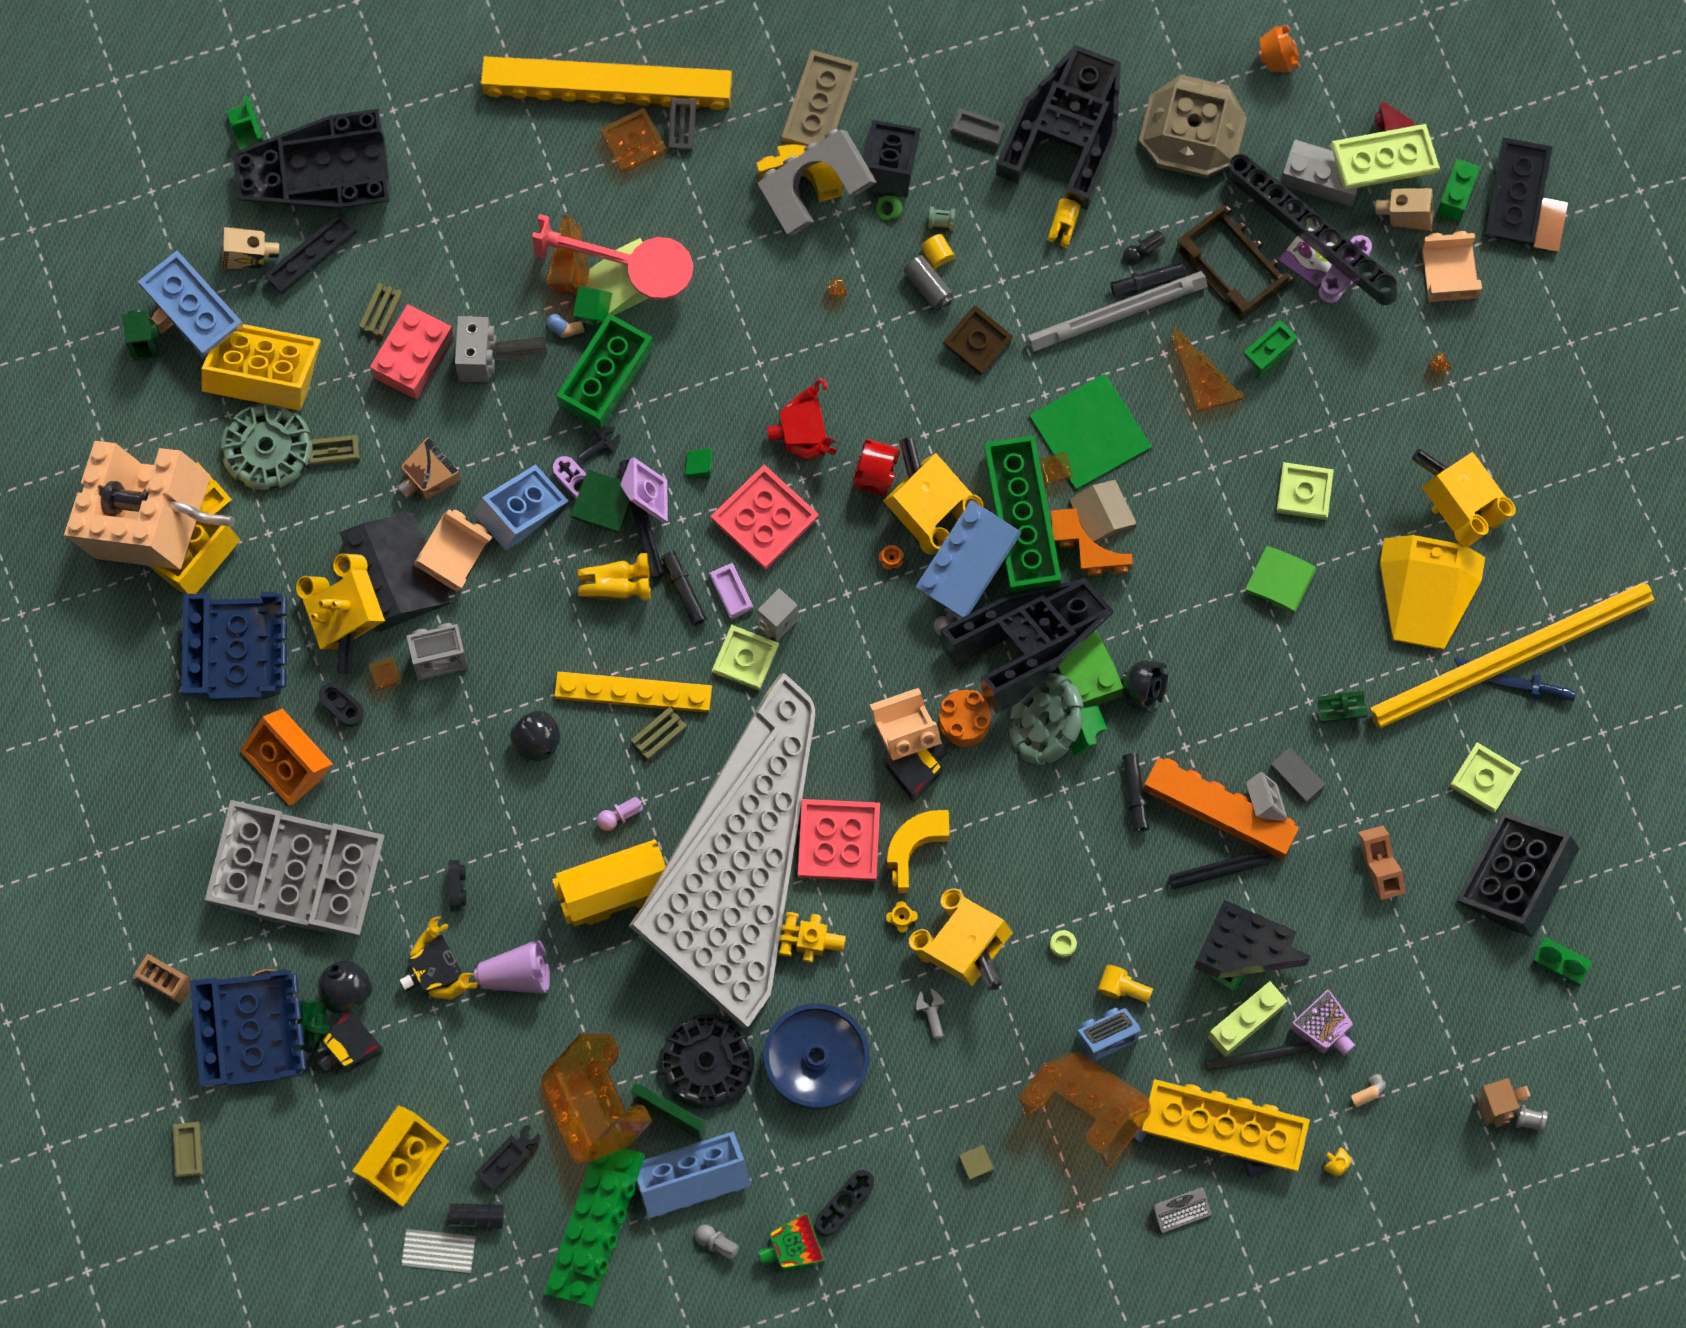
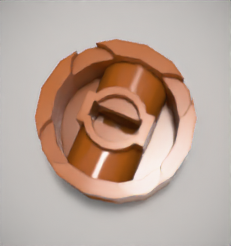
M959 690L948 695L942 701L939 712V729L944 739L961 748L973 747L981 743L990 727L991 711L989 704L976 690Z

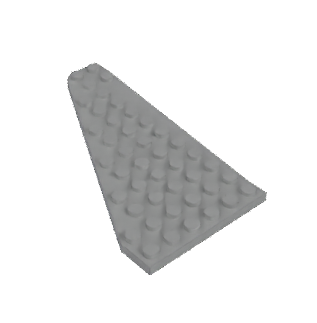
M785 673L777 677L764 695L645 904L629 925L630 928L743 1028L749 1027L771 995L815 721V707L812 699Z

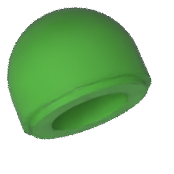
M889 195L879 199L876 210L881 219L891 221L901 215L903 206L897 197ZM887 202H891L893 205V211L890 215H886L883 212L884 205Z

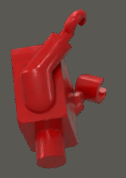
M822 378L815 381L814 387H808L784 406L783 410L780 411L781 424L766 427L769 442L784 439L786 452H791L793 455L806 460L824 456L826 453L835 455L837 452L836 449L830 447L831 444L837 441L826 437L819 399L816 398L820 391V382L823 384V390L827 389V383Z

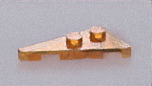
M1177 328L1172 329L1173 340L1196 412L1243 401L1244 394L1241 391L1238 392L1230 384L1228 378L1216 369L1215 364L1202 351L1199 352L1184 333L1178 331Z

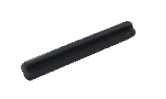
M1261 850L1169 875L1168 881L1172 889H1177L1267 865L1270 862L1267 850Z

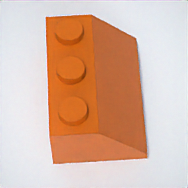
M283 709L263 716L239 750L289 806L296 803L317 785L333 765Z

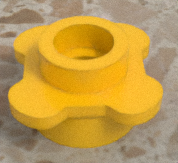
M900 901L896 903V907L892 912L887 913L886 920L888 923H893L899 932L904 933L908 930L910 923L917 920L918 915L915 911H911L905 902ZM904 915V919H900L899 916Z

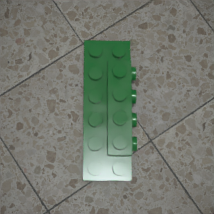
M597 1142L545 1288V1295L593 1308L603 1276L608 1269L611 1253L617 1244V1236L626 1218V1210L635 1192V1185L646 1155L638 1151Z

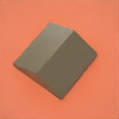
M1116 480L1092 485L1069 499L1072 508H1077L1079 522L1083 530L1094 543L1137 525Z

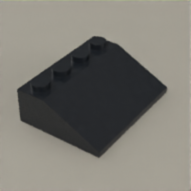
M414 512L365 522L339 532L347 554L362 555L367 561V573L385 620L377 626L379 632L451 604L444 584L413 565L426 544Z
M1503 812L1456 901L1510 930L1533 938L1578 853L1579 847L1570 834Z

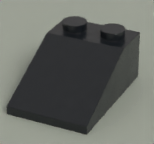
M872 120L863 160L877 183L867 188V191L908 198L921 128Z

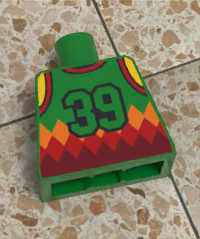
M808 1212L770 1232L769 1237L772 1246L758 1250L763 1266L778 1261L782 1272L825 1264Z

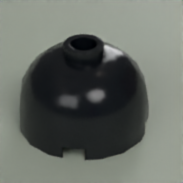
M1143 660L1131 666L1128 672L1123 674L1121 680L1127 702L1141 711L1155 712L1158 709L1154 707L1156 701L1158 700V702L1162 703L1167 689L1168 674L1163 673V668H1167L1166 664L1154 660Z
M348 960L331 964L322 972L318 980L320 999L325 1003L330 1012L336 1014L350 1012L351 1009L349 1007L358 1004V1006L364 1004L373 988L370 977L359 964Z

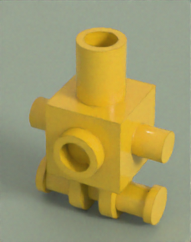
M786 912V923L781 928L784 935H781L779 939L782 942L779 955L791 957L792 945H797V952L804 953L803 961L813 963L814 955L823 956L824 949L843 952L846 936L827 933V925L820 924V915L811 914L810 922L801 921L799 927L796 926L799 914Z

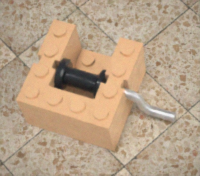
M94 441L81 481L84 488L82 493H77L64 536L95 559L181 570L196 520L206 524L233 527L235 519L232 516L208 514L199 511L211 475L182 451L159 448L154 465L141 464L116 443Z

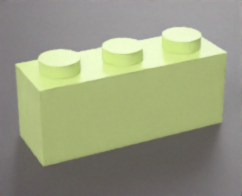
M1269 981L1213 1028L1208 1035V1039L1226 1057L1284 1009L1287 1000Z

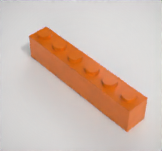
M1158 757L1145 782L1144 792L1261 850H1267L1269 854L1284 860L1299 829L1292 819L1287 817L1286 821L1259 818L1255 814L1253 804L1248 802V798L1239 793L1232 794L1226 791L1223 785L1214 781L1209 783L1201 779L1202 776L1193 770L1185 771L1179 768L1175 761L1168 758L1163 760Z

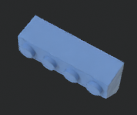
M971 500L919 580L916 588L961 617L969 615L1022 532Z
M734 1131L645 1159L637 1179L649 1218L662 1216L667 1212L687 1208L695 1203L712 1200L720 1195L740 1191L745 1187L752 1186Z

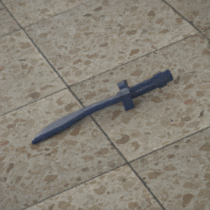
M1459 657L1454 659L1459 667L1471 662ZM1502 674L1485 680V682L1532 691L1531 697L1539 699L1540 693L1543 692L1560 697L1565 701L1574 702L1577 692L1567 687L1563 688L1541 683V675L1538 674L1532 675L1533 681Z

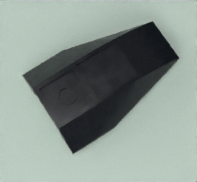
M379 108L330 115L233 152L237 199L240 201L334 209L390 202L391 187L388 160Z

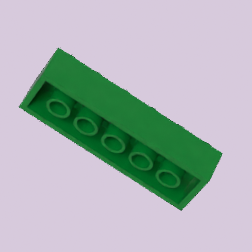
M1035 435L984 443L983 455L994 514L1022 532L1003 561L1009 595L1061 584V574Z

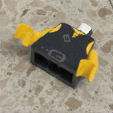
M441 916L430 919L429 927L419 937L410 952L408 963L413 972L399 980L406 993L421 986L426 997L431 996L434 999L451 1000L465 992L466 989H475L477 983H469V978L474 976V973H462L443 935L438 934L448 929L447 924L442 925L440 928L438 927V921L442 918Z

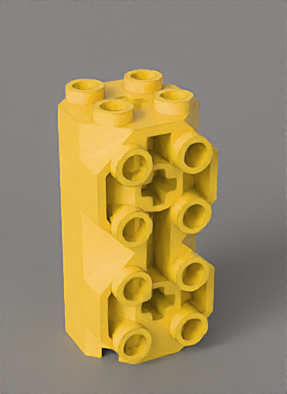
M656 839L556 873L557 878L552 879L558 900L564 899L561 907L567 925L571 923L574 927L584 923L592 925L609 919L612 913L633 906L643 907L666 867L659 846L657 847Z

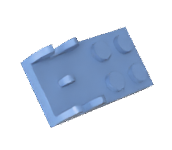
M175 251L138 281L139 286L176 325L183 338L193 344L202 359L207 357L211 350L236 330L239 331L243 328L242 321L178 251Z

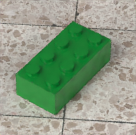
M608 314L557 393L558 406L598 429L604 427L654 348L653 338L617 317Z

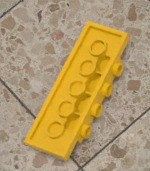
M1154 1079L1141 1132L1297 1173L1310 1119L1279 1112L1278 1108L1272 1105L1264 1104L1263 1107L1252 1105L1253 1102L1245 1098H1237V1101L1229 1099L1222 1092L1211 1091V1094L1200 1091L1201 1088L1195 1085L1186 1084L1183 1087Z

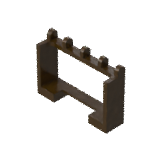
M1223 204L1180 237L1177 241L1176 250L1196 272L1201 271L1205 275L1207 284L1234 314L1243 321L1290 284L1295 277L1287 273L1281 275L1275 267L1280 263L1279 259L1276 257L1269 262L1258 250L1264 243L1258 240L1253 244L1242 232L1247 227L1246 223L1241 222L1236 226L1228 217L1232 208L1229 205L1225 206ZM1220 220L1276 280L1249 302L1235 288L1231 290L1204 261L1201 257L1202 251L1193 243Z

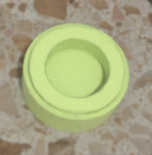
M1061 930L1056 932L1050 941L1052 953L1059 958L1071 956L1076 949V938L1069 931Z

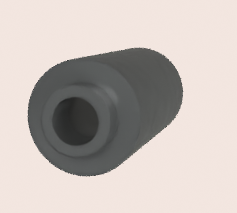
M922 255L914 258L905 266L903 270L905 275L935 310L939 308L944 310L953 302L951 298L954 293Z

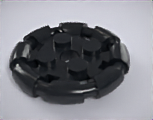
M713 1014L692 1016L693 1019L678 1023L665 1037V1046L663 1049H660L659 1053L660 1075L664 1076L667 1082L665 1086L669 1092L681 1102L685 1103L687 1101L694 1104L696 1108L709 1109L720 1107L721 1103L728 1100L731 1102L736 1099L749 1084L747 1082L750 1073L753 1074L754 1070L753 1048L749 1047L746 1040L748 1037L745 1032L731 1020L725 1021L719 1019L718 1015ZM715 1028L723 1031L721 1038L712 1035ZM698 1029L700 1034L691 1038L688 1032ZM737 1044L739 1051L732 1054L729 1046ZM678 1045L684 1047L681 1055L673 1053ZM704 1054H710L714 1058V1063L710 1067H702L699 1064V1058ZM733 1066L740 1069L737 1077L731 1075ZM681 1067L683 1076L676 1078L673 1071ZM722 1083L725 1090L716 1094L713 1087ZM692 1084L695 1087L701 1088L699 1094L689 1091Z

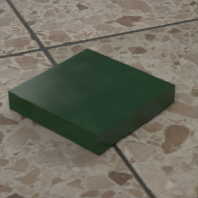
M588 470L572 509L571 518L619 534L631 501L620 485L622 480Z

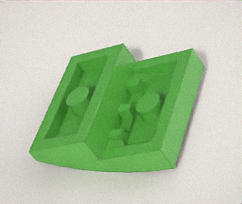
M1266 546L1245 590L1250 595L1269 600L1273 606L1296 612L1317 569L1300 558Z

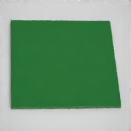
M1106 374L1097 377L1029 415L1075 490L1152 448Z

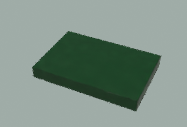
M638 1082L632 1087L631 1094L634 1102L699 1140L703 1139L706 1134L703 1120Z

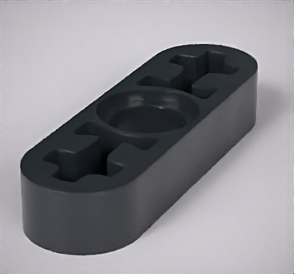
M858 1170L853 1173L817 1215L815 1226L821 1235H834L874 1188V1177L869 1171ZM867 1177V1185L869 1187L865 1188L862 1186L857 1191V1195L861 1196L859 1199L856 1198L854 1193L846 1190L848 1187H851L852 1191L856 1188L858 1184L856 1178L863 1179ZM841 1196H848L852 1199L853 1205L848 1210H842L838 1207L837 1200ZM833 1207L835 1212L843 1216V1218L839 1219L836 1216L832 1221L834 1227L832 1229L830 1227L823 1229L821 1219L823 1217L829 1219L833 1214V1211L829 1209Z

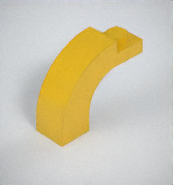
M783 145L777 147V157L768 156L756 163L759 180L763 179L762 175L771 169L778 170L783 167V162L794 155L798 157L803 154V149L806 146ZM825 162L813 164L802 174L814 186L819 202L843 196L842 181L834 168Z
M949 810L929 811L916 815L905 822L894 835L888 850L887 869L897 868V870H892L893 886H898V894H908L909 892L908 861L914 850L926 843L949 842Z

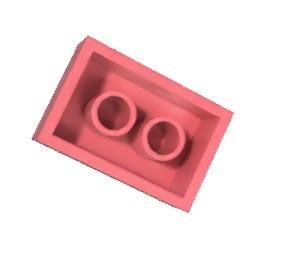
M407 304L370 366L372 377L417 400L454 339L452 326Z

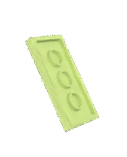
M1426 124L1332 141L1330 144L1344 190L1438 173L1440 170Z

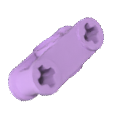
M1363 235L1352 238L1351 242L1369 256L1372 249L1371 241ZM1348 257V258H1345L1344 260H1345V261H1352L1354 258ZM1331 265L1321 282L1319 289L1320 299L1326 303L1337 302L1353 282Z

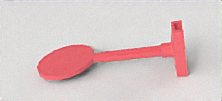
M539 214L538 223L540 231L538 233L533 232L532 235L534 255L536 257L545 258L550 246L554 248L561 247L628 265V275L631 284L640 294L651 299L665 300L675 297L687 288L692 279L693 262L690 253L681 243L671 238L656 237L645 240L634 249L632 254H627L561 236L560 233L551 231L549 216Z

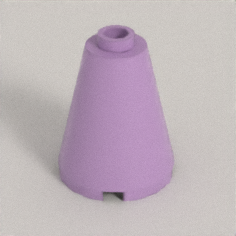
M532 941L480 962L478 969L474 970L477 985L480 984L482 989L546 993L550 985L549 964H545L542 957L546 956L543 944L540 941Z

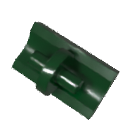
M1364 691L1342 692L1317 697L1321 723L1366 718L1368 716Z
M300 1000L302 1019H298V1024H302L304 1045L298 1047L319 1048L321 1034L329 1033L330 1028L324 1024L327 1007L322 1000Z

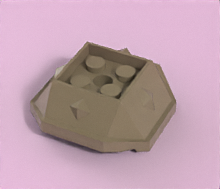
M1179 75L1150 95L1138 144L1146 151L1158 168L1207 179L1225 169H1229V160L1239 152L1247 117L1229 86ZM1196 122L1199 126L1191 127L1188 123Z

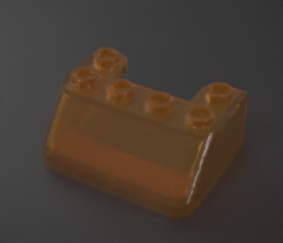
M580 1033L545 1071L541 1079L542 1092L572 1159L577 1163H589L630 1146L652 1122L647 1109L643 1105H633L626 1112L608 1071L617 1062L619 1057V1048L613 1034Z
M1069 1052L1043 1064L1018 1097L1022 1108L1029 1116L1035 1109L1044 1107L1056 1093L1095 1118V1122L1087 1131L1086 1140L1089 1146L1100 1154L1105 1166L1111 1168L1148 1118L1152 1109L1146 1095L1079 1052Z

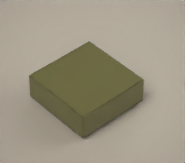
M984 1145L959 1155L969 1181L994 1171Z

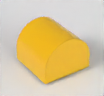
M941 234L929 238L921 246L922 253L933 269L955 259L954 253Z

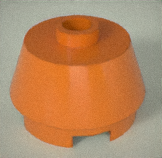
M1276 25L1260 38L1261 49L1258 50L1262 64L1266 63L1271 73H1292V70L1301 67L1300 63L1295 61L1300 59L1295 40L1288 36L1287 32H1290L1288 25L1281 27Z

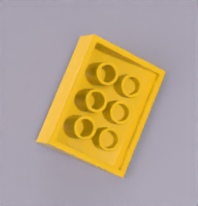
M243 324L242 329L236 330L208 353L202 367V391L301 411L308 393L321 339Z

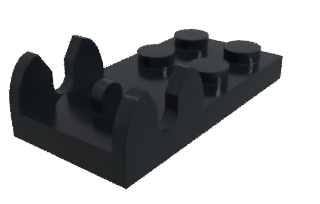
M1503 137L1498 152L1499 159L1494 173L1495 181L1484 236L1531 245L1535 244L1553 146Z

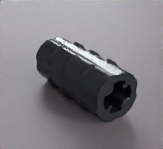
M450 1203L449 1227L503 1229L504 1205L491 1203Z

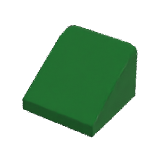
M713 449L688 451L685 476L711 478Z

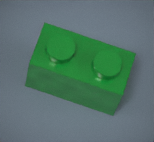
M1456 159L1437 214L1461 222L1480 166Z

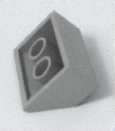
M1294 141L1283 172L1281 184L1288 188L1352 207L1358 188L1344 190L1333 152L1302 141Z

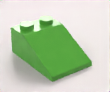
M1097 630L1055 668L1057 674L1066 676L1071 680V685L1077 686L1083 701V708L1093 707L1122 696L1123 686Z

